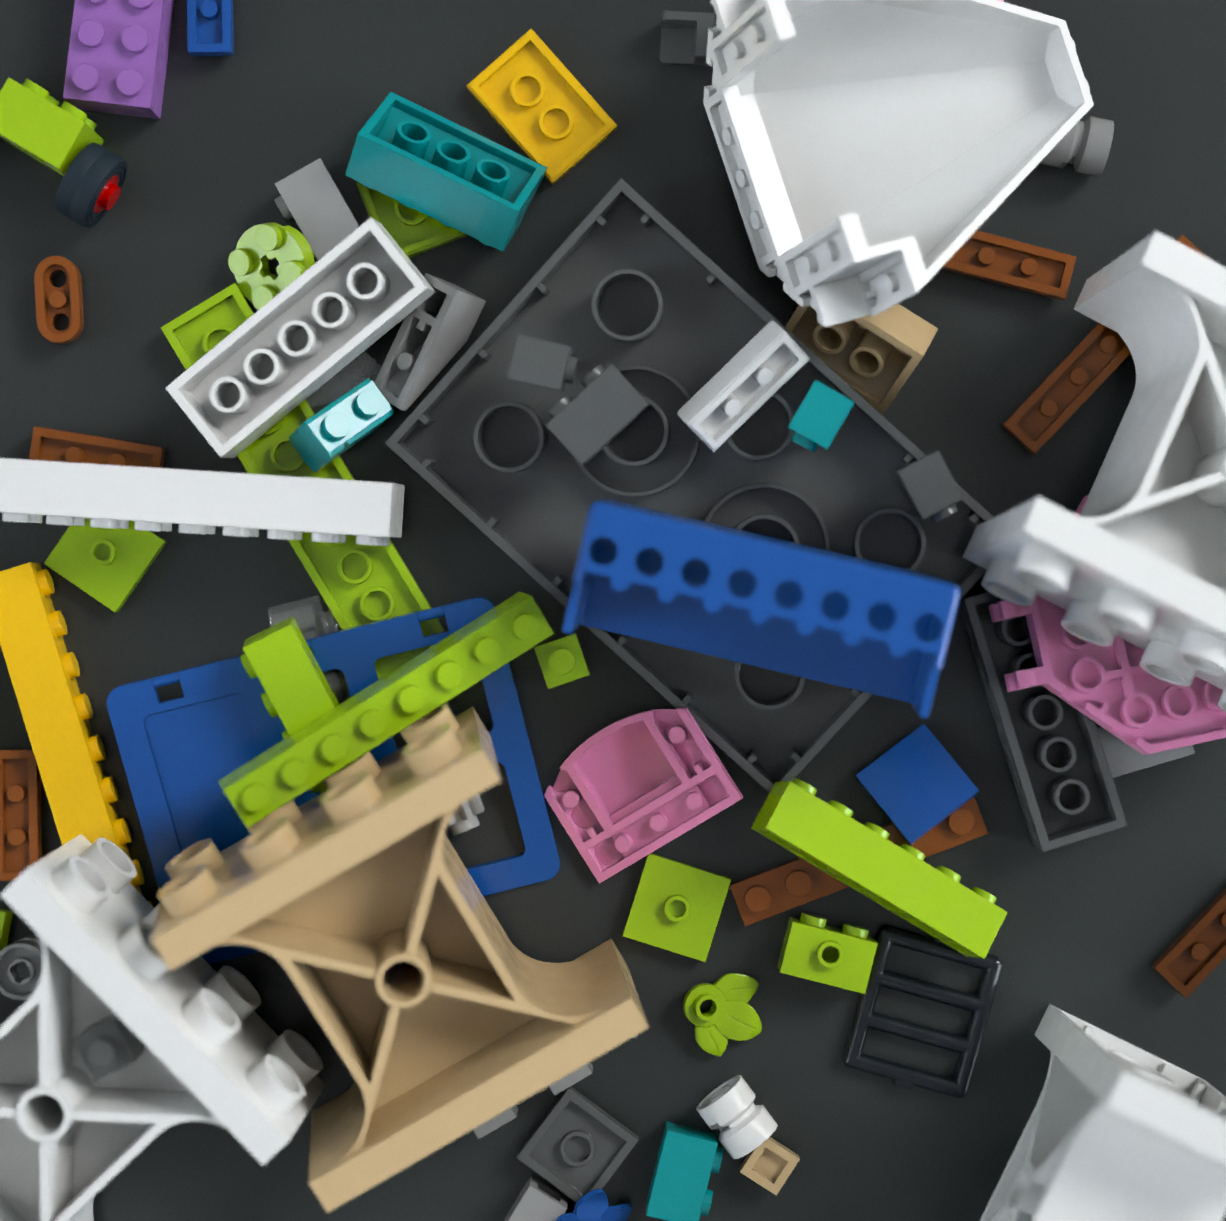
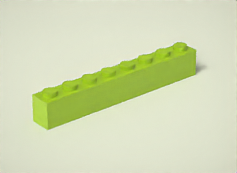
M519 591L217 782L248 828L553 635L554 632L534 598L529 594Z

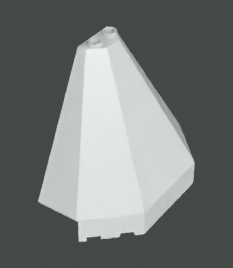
M710 0L717 19L716 27L708 29L706 63L713 66L712 85L704 87L703 104L758 267L766 276H777L784 282L783 291L802 308L811 306L817 313V321L823 327L833 326L868 315L874 317L916 294L1094 105L1090 95V87L1084 77L1076 54L1075 43L1070 36L1066 21L999 0Z

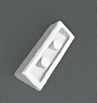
M771 321L680 408L677 415L715 452L810 358L776 322Z

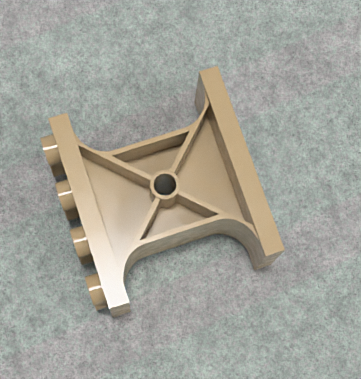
M446 703L442 704L400 731L407 743L402 748L377 762L370 751L324 779L323 781L328 787V791L299 807L292 799L248 827L249 836L219 852L212 839L207 838L184 849L165 866V870L172 880L167 882L157 894L161 903L151 941L170 971L210 948L220 945H247L269 953L285 968L356 1080L349 1090L314 1109L311 1113L308 1184L327 1213L649 1028L629 967L612 939L570 962H543L523 954L512 944L447 838L445 830L459 806L501 781L491 736L474 707L454 717Z

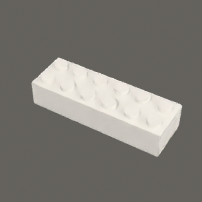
M371 217L170 383L166 390L220 458H235L432 296L435 290L384 226Z

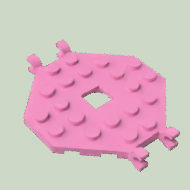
M1089 495L1083 498L1074 515L1080 516ZM1036 595L1031 606L1017 605L1006 600L989 605L992 623L1026 616L1037 664L1036 668L1005 674L1007 692L1042 685L1142 755L1226 738V712L1217 705L1223 692L1222 689L1194 676L1190 686L1175 685L1152 676L1139 665L1145 650L1118 636H1115L1111 646H1100L1070 634L1061 626L1066 610Z

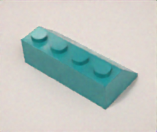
M390 92L357 134L345 175L360 182L367 188L375 189L399 201L406 207L414 208L438 220L445 226L453 227L479 240L484 245L504 252L518 230L545 175L547 167Z

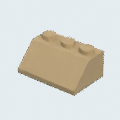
M896 304L874 317L868 315L829 327H823L817 321V313L811 306L802 308L798 305L785 326L786 329L873 408L882 414L885 413L921 361L938 331L937 327L900 304Z

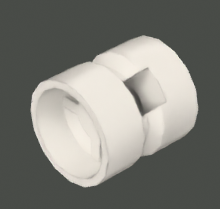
M736 1075L719 1085L696 1108L711 1130L719 1129L721 1131L718 1139L733 1159H739L755 1150L778 1127L764 1105H755L753 1103L756 1097L755 1093L741 1075Z

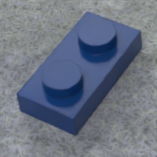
M187 0V52L190 56H234L233 0Z

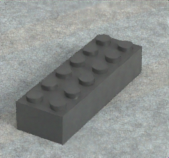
M987 590L962 597L958 602L959 610L1034 847L1042 852H1046L1128 826L1096 723L1042 685L1007 692L1005 674L1037 667L1026 616L992 623L989 605L1004 601L1003 599Z

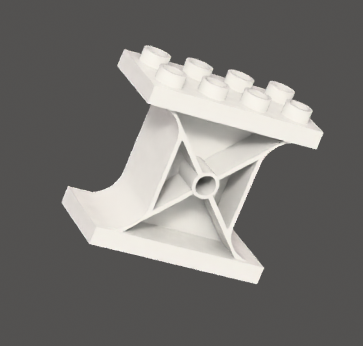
M1155 231L1089 277L1074 307L1075 311L1116 331L1121 336L1131 352L1136 370V384L1132 398L1080 516H1076L1037 496L977 525L963 558L987 570L981 584L993 595L1022 606H1031L1036 595L1065 609L1066 612L1061 626L1070 634L1100 646H1111L1115 636H1118L1145 650L1139 665L1152 676L1179 686H1190L1194 676L1222 689L1223 692L1217 705L1226 712V268Z
M81 833L25 869L0 894L36 932L41 946L43 965L40 981L32 996L0 1026V1221H94L93 1201L95 1194L157 1135L170 1126L182 1122L203 1121L228 1129L264 1166L291 1140L326 1086L317 1076L323 1069V1063L313 1046L293 1030L287 1029L278 1036L254 1011L261 1004L260 996L251 982L239 971L230 966H223L216 972L200 955L170 971L151 941L160 903L154 908L129 883L137 875L133 862L122 849L106 838L99 837L91 843ZM115 1013L148 1048L134 1062L94 1081L73 1040L89 1025Z
M1049 1004L1034 1034L1051 1051L1046 1081L1038 1102L980 1221H1222L1226 1215V1096L1206 1080Z

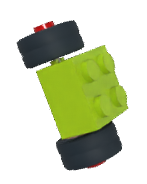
M8 77L4 86H0V138L61 174L63 178L56 194L55 208L61 214L73 219L83 227L91 228L95 226L117 202L126 178L127 162L122 157L102 146L105 140L94 131L97 124L87 118V114L66 101L63 102L61 107H58L60 104L58 100L50 96L47 90L27 78L21 85Z

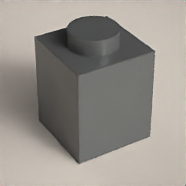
M517 334L508 379L564 392L565 383H574L579 358L572 356L573 348L571 346Z
M935 450L895 471L920 519L924 520L930 516L935 523L958 511L954 503L964 498L939 450Z
M115 1013L89 1025L73 1040L94 1081L134 1062L148 1048Z

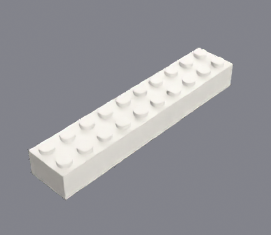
M0 458V512H2V521L42 523L43 515H46V524L85 526L86 518H90V527L129 529L130 520L135 521L134 530L172 532V523L179 524L178 533L215 534L216 526H223L224 536L259 537V529H268L267 538L302 540L303 532H312V541L346 543V535H357L356 544L389 546L390 537L402 538L405 485L396 483Z

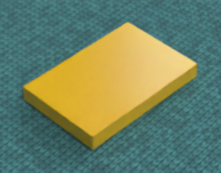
M532 29L527 31L466 85L469 92L530 160L547 167L544 176L552 185L558 182L617 129L616 123Z

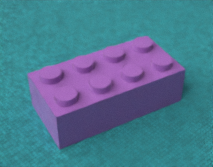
M75 0L63 98L79 110L160 119L175 0Z

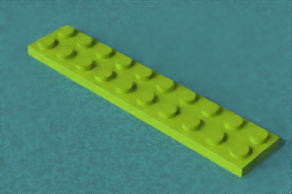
M234 283L160 328L187 370L255 313L239 286ZM307 399L237 455L248 474L355 480L341 456H338L315 473L290 443L288 437L304 421L315 415ZM303 532L302 540H288L342 630L432 608L391 539L389 546L356 544L357 535H346V543L312 541V532ZM438 618L420 622L424 636L445 631ZM433 645L377 659L375 661V668L378 679L386 676Z

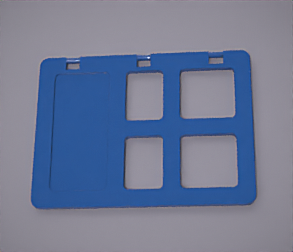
M477 596L419 612L416 611L306 639V642L310 649H313L314 657L322 672L339 669L344 673L351 698L379 680L375 668V661L377 659L437 644L495 606L489 599ZM445 616L448 626L447 631L427 636L423 635L420 622ZM240 655L157 677L122 684L115 687L107 697V709L159 891L167 882L172 880L165 870L166 864L184 849L201 840L211 838L219 852L250 835L217 781L283 740L282 732L286 731V728L279 715L272 718L268 713L261 698V694L266 691L258 677L254 679L249 677L241 662ZM510 662L483 678L482 683L493 721V727L488 732L491 736L496 761L505 768L525 850L518 855L466 867L483 896L550 880L560 869V858ZM180 682L184 696L160 702L157 688ZM394 736L370 750L376 762L398 750ZM308 789L293 800L299 807L321 793L313 794ZM227 944L212 947L200 954V956L208 964H213L263 950L247 945Z

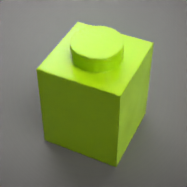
M577 633L534 647L548 689L590 675Z

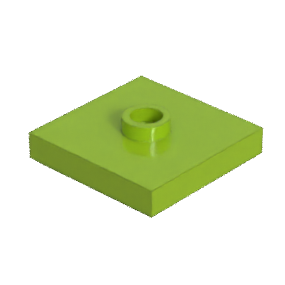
M86 518L85 526L73 525L68 527L44 564L113 612L118 613L167 541L152 531L134 530L135 521L129 520V529L90 527V518Z
M648 854L622 936L706 962L731 878L657 854Z

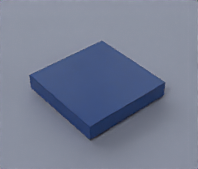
M925 724L921 725L856 775V780L909 846L979 794L978 788Z

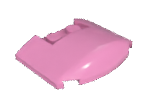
M687 707L652 709L639 712L601 729L570 754L559 767L561 770L554 786L549 785L544 794L547 802L599 884L743 798V795Z

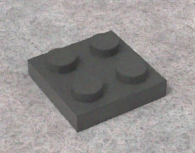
M570 1086L563 1092L518 1152L517 1159L577 1203L586 1193L594 1189H603L639 1141V1137Z

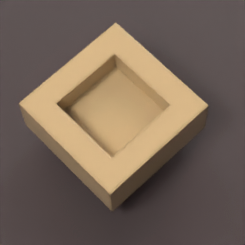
M769 1137L759 1147L748 1153L739 1167V1171L777 1196L799 1162L800 1157Z

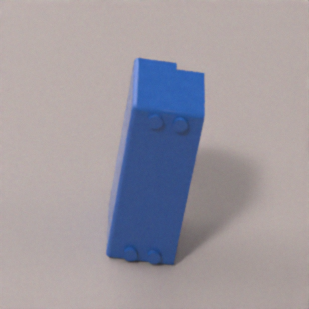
M605 499L592 503L589 508L562 632L572 633L577 627L584 625L911 703L919 716L928 718L940 668L944 664L960 598V590L956 585L939 576Z

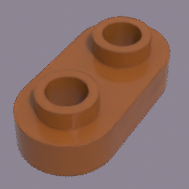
M50 256L38 264L34 274L37 327L44 338L53 343L64 345L75 341L81 335L84 328L82 278L78 267L73 262L62 256ZM61 272L65 273L67 277L66 283L61 287H55L53 282L55 275ZM66 315L69 319V325L65 330L60 331L56 327V321L60 316Z

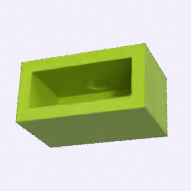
M806 912L801 913L800 919L789 916L777 964L779 972L865 994L878 945L873 937L868 936L869 929L850 923H844L842 929L827 926L826 918Z

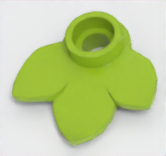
M727 973L720 977L713 985L709 983L695 985L685 995L683 1001L684 1014L695 1026V1040L697 1044L707 1053L722 1056L728 1045V1039L747 1041L761 1033L760 1017L754 1008L747 1004L759 986V982L745 974ZM705 1000H711L712 1006L710 1010L706 1013H701V1003Z

